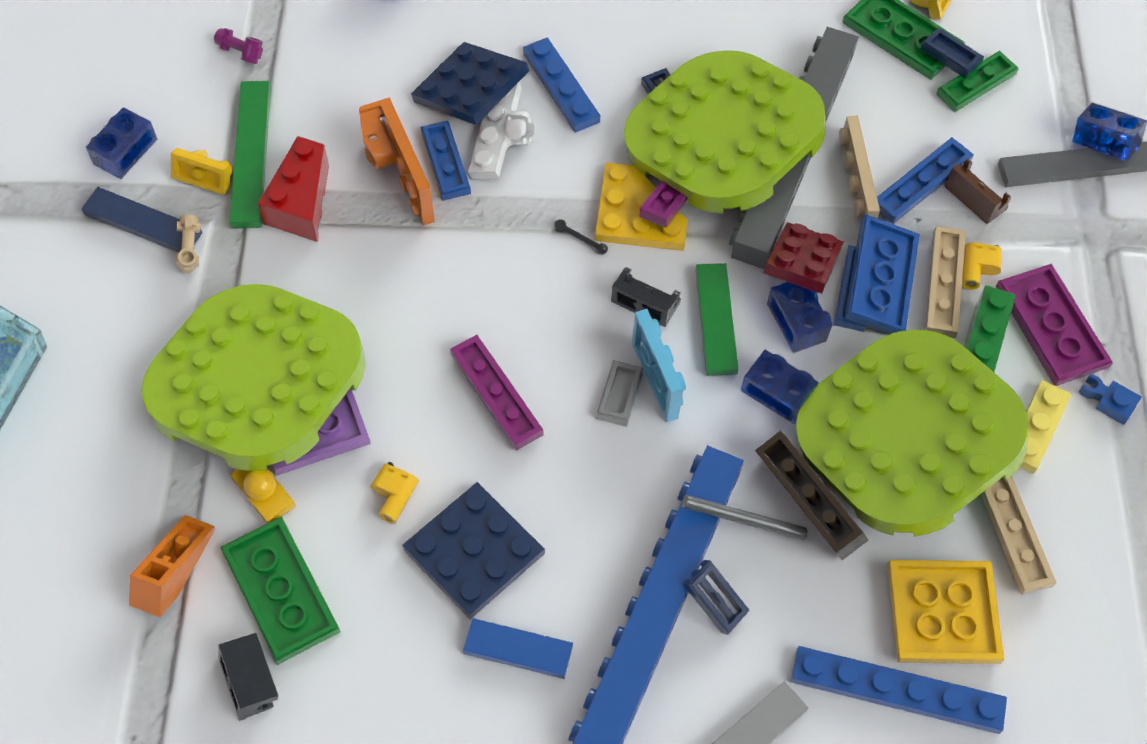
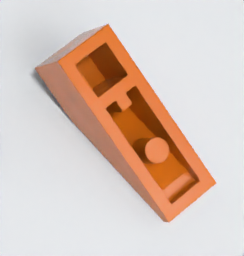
M184 515L130 574L129 606L161 617L182 591L213 535L215 526Z

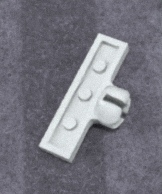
M519 82L482 119L468 171L472 180L498 179L507 148L512 145H528L533 140L534 121L529 117L530 113L525 110L516 111L522 89Z

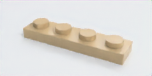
M858 115L847 116L844 128L839 130V142L841 146L845 147L846 151L844 154L845 168L850 169L849 187L851 193H855L856 197L854 205L855 215L860 217V219L865 214L878 218L880 209Z
M936 226L932 240L925 330L956 338L959 330L966 230Z
M1011 476L1007 481L1002 477L980 495L1018 589L1022 595L1052 588L1057 582L1013 477Z

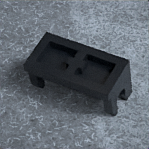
M625 267L612 285L611 302L634 313L647 309L652 319H656L659 325L666 327L681 302L679 297L681 292L675 290L672 295H669L633 278L630 274L632 269Z
M257 633L218 644V659L239 721L273 708V701L277 700L279 695Z

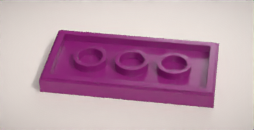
M1052 263L997 282L995 286L997 289L1016 294L1011 314L1054 386H1059L1111 367L1113 364L1111 358Z

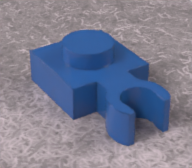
M1090 374L1085 382L1092 385L1094 389L1083 384L1079 390L1083 397L1099 401L1095 409L1123 425L1127 422L1142 396L1114 380L1108 387L1098 376Z

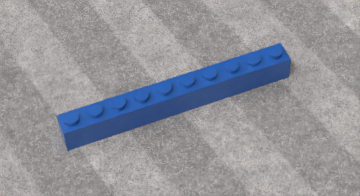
M707 445L702 456L696 455L690 469V473L694 474L690 483H683L677 500L682 501L685 495H690L727 506L740 476L744 460ZM682 502L678 511L671 510L665 524V528L669 529L666 538L662 539L659 537L652 553L656 560L652 568L645 567L640 578L639 586L643 587L639 598L632 596L625 615L629 616V620L625 628L619 626L614 635L611 645L616 647L611 659L605 657L600 666L597 676L602 678L597 690L591 688L586 697L583 708L588 711L583 722L576 720L568 740L573 742V744L624 743L689 593L682 583L686 579L693 577L691 574L695 569L699 570L721 518L685 509L682 507Z

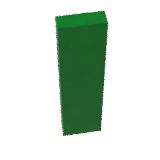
M696 264L695 272L706 376L737 375L739 369L727 264Z

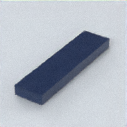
M100 187L95 189L81 208L84 215L178 253L181 251L182 232L177 231V221L179 222L180 219ZM201 227L200 232L195 233L194 245L202 235Z

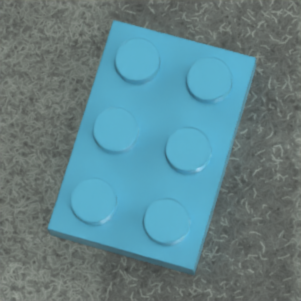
M644 309L635 312L632 346L641 366L644 368V373L665 420L669 422L679 418L680 407L683 405L682 395L683 391L686 390V384L681 372H676L672 363L674 360L670 347L668 345L664 346L660 338L661 329L658 321L652 319L648 310Z

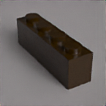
M781 430L755 450L842 561L869 541L861 528Z

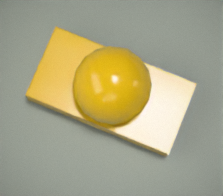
M237 469L230 474L231 479L266 523L284 516L296 507L293 499L276 480L275 475L271 471H244Z

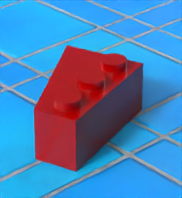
M296 137L258 202L265 225L318 242L323 196H325L329 170L324 144L304 137Z

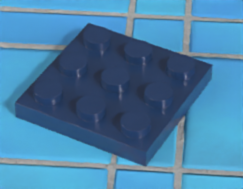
M463 42L411 93L414 103L477 125L529 72L527 62Z
M478 482L402 545L406 554L470 620L545 554V548Z

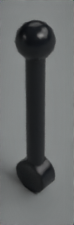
M562 219L555 221V230L557 232L565 231L594 247L601 255L607 253L608 246L606 244H599L566 226V222Z

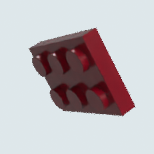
M787 222L766 262L763 273L822 294L844 241L838 240L835 236L828 233L821 234L809 230L802 224Z

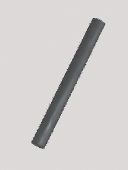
M685 495L682 500V507L685 509L800 540H805L808 530L803 526L690 495Z

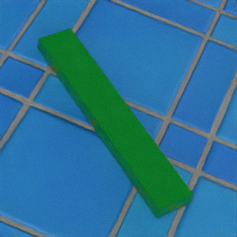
M241 81L229 221L231 228H261L262 216L258 202L264 194L271 94L270 81Z

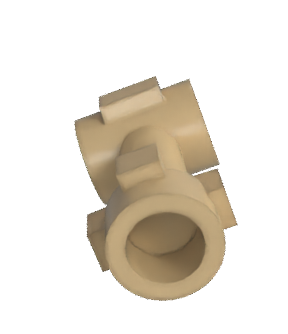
M188 214L181 215L180 221H177V231L182 232V248L175 257V265L185 274H191L196 267H199V256L194 251L195 233L200 232L201 223H198L197 216Z

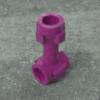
M220 28L215 32L214 42L220 46V49L224 51H229L230 47L242 52L241 60L257 64L258 59H261L263 41L253 37H246L245 41L234 37L233 30L229 28Z

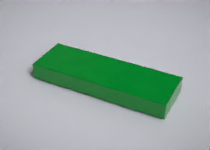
M999 50L983 60L966 79L958 75L939 87L936 95L954 112H957L1016 75L1019 68Z

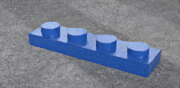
M546 37L524 46L523 55L573 131L576 133L600 123L601 115L549 38Z
M951 137L877 196L879 213L889 222L895 224L947 181L952 167L956 164L962 167L967 158L972 161L974 154Z

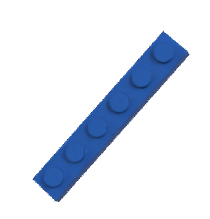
M798 646L796 650L791 683L1000 734L1004 729L1006 696L803 646Z

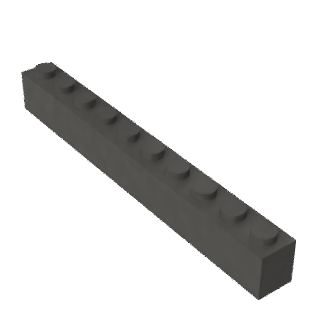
M828 26L823 37L817 36L812 50L815 55L814 57H808L804 67V72L807 73L806 76L799 77V79L811 85L822 98L825 107V123L848 71L859 36ZM806 154L773 186L774 194L769 199L755 207L741 211L739 222H742L740 229L734 228L729 240V245L733 246L731 258L762 269L765 268L811 160L809 155Z

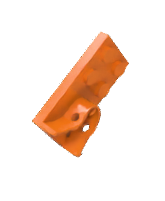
M390 97L361 106L359 114L366 159L376 170L396 163L401 174L399 176L401 188L404 193L409 192L411 197L409 205L413 215H419L423 226L435 222L430 185Z

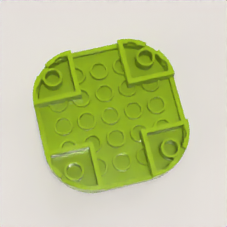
M733 50L715 51L702 54L687 61L641 100L627 118L624 137L631 164L635 165L645 177L651 174L686 195L689 205L713 213H723V208L732 209L740 207L741 211L769 199L774 194L773 186L806 154L813 157L818 152L826 133L825 107L822 98L811 85L769 62L746 52Z
M263 284L241 285L210 297L191 314L150 363L142 383V398L156 428L171 441L175 442L178 438L225 458L227 465L235 469L265 471L268 470L267 465L284 460L286 464L296 461L320 440L317 433L347 391L349 389L356 391L363 379L366 366L363 346L356 327L342 313L278 287Z
M928 330L900 331L884 336L870 344L818 383L808 393L800 406L796 422L801 452L815 473L818 472L855 510L858 519L867 526L888 535H894V532L913 533V537L939 531L954 522L953 515L1000 478L1003 477L1007 481L1018 470L1025 458L1028 444V417L1024 404L1018 394L959 342L944 334Z

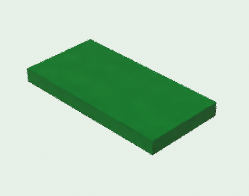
M860 0L844 15L842 21L843 24L930 80L945 65L920 50L922 43L939 27L965 44L963 40L899 0Z
M282 517L220 547L277 665L341 632Z

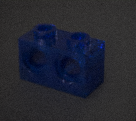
M1092 102L1077 118L1072 142L1128 161L1142 143L1147 120Z
M123 107L115 116L110 118L108 124L96 136L92 137L86 149L93 165L122 179L158 139L151 121Z
M789 282L770 288L767 305L793 353L827 342L832 328V320L826 310L823 311L819 304L817 292ZM790 300H796V301H798L799 303H794V302H792V301H790ZM804 324L811 325L813 328H808Z
M764 349L745 374L741 391L795 424L798 412L819 382L808 372L798 370L787 363L782 356L772 354ZM762 374H769L774 378H766ZM794 390L801 395H793L789 391Z

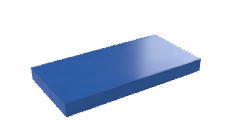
M867 214L861 218L845 319L889 335L906 331L920 234Z

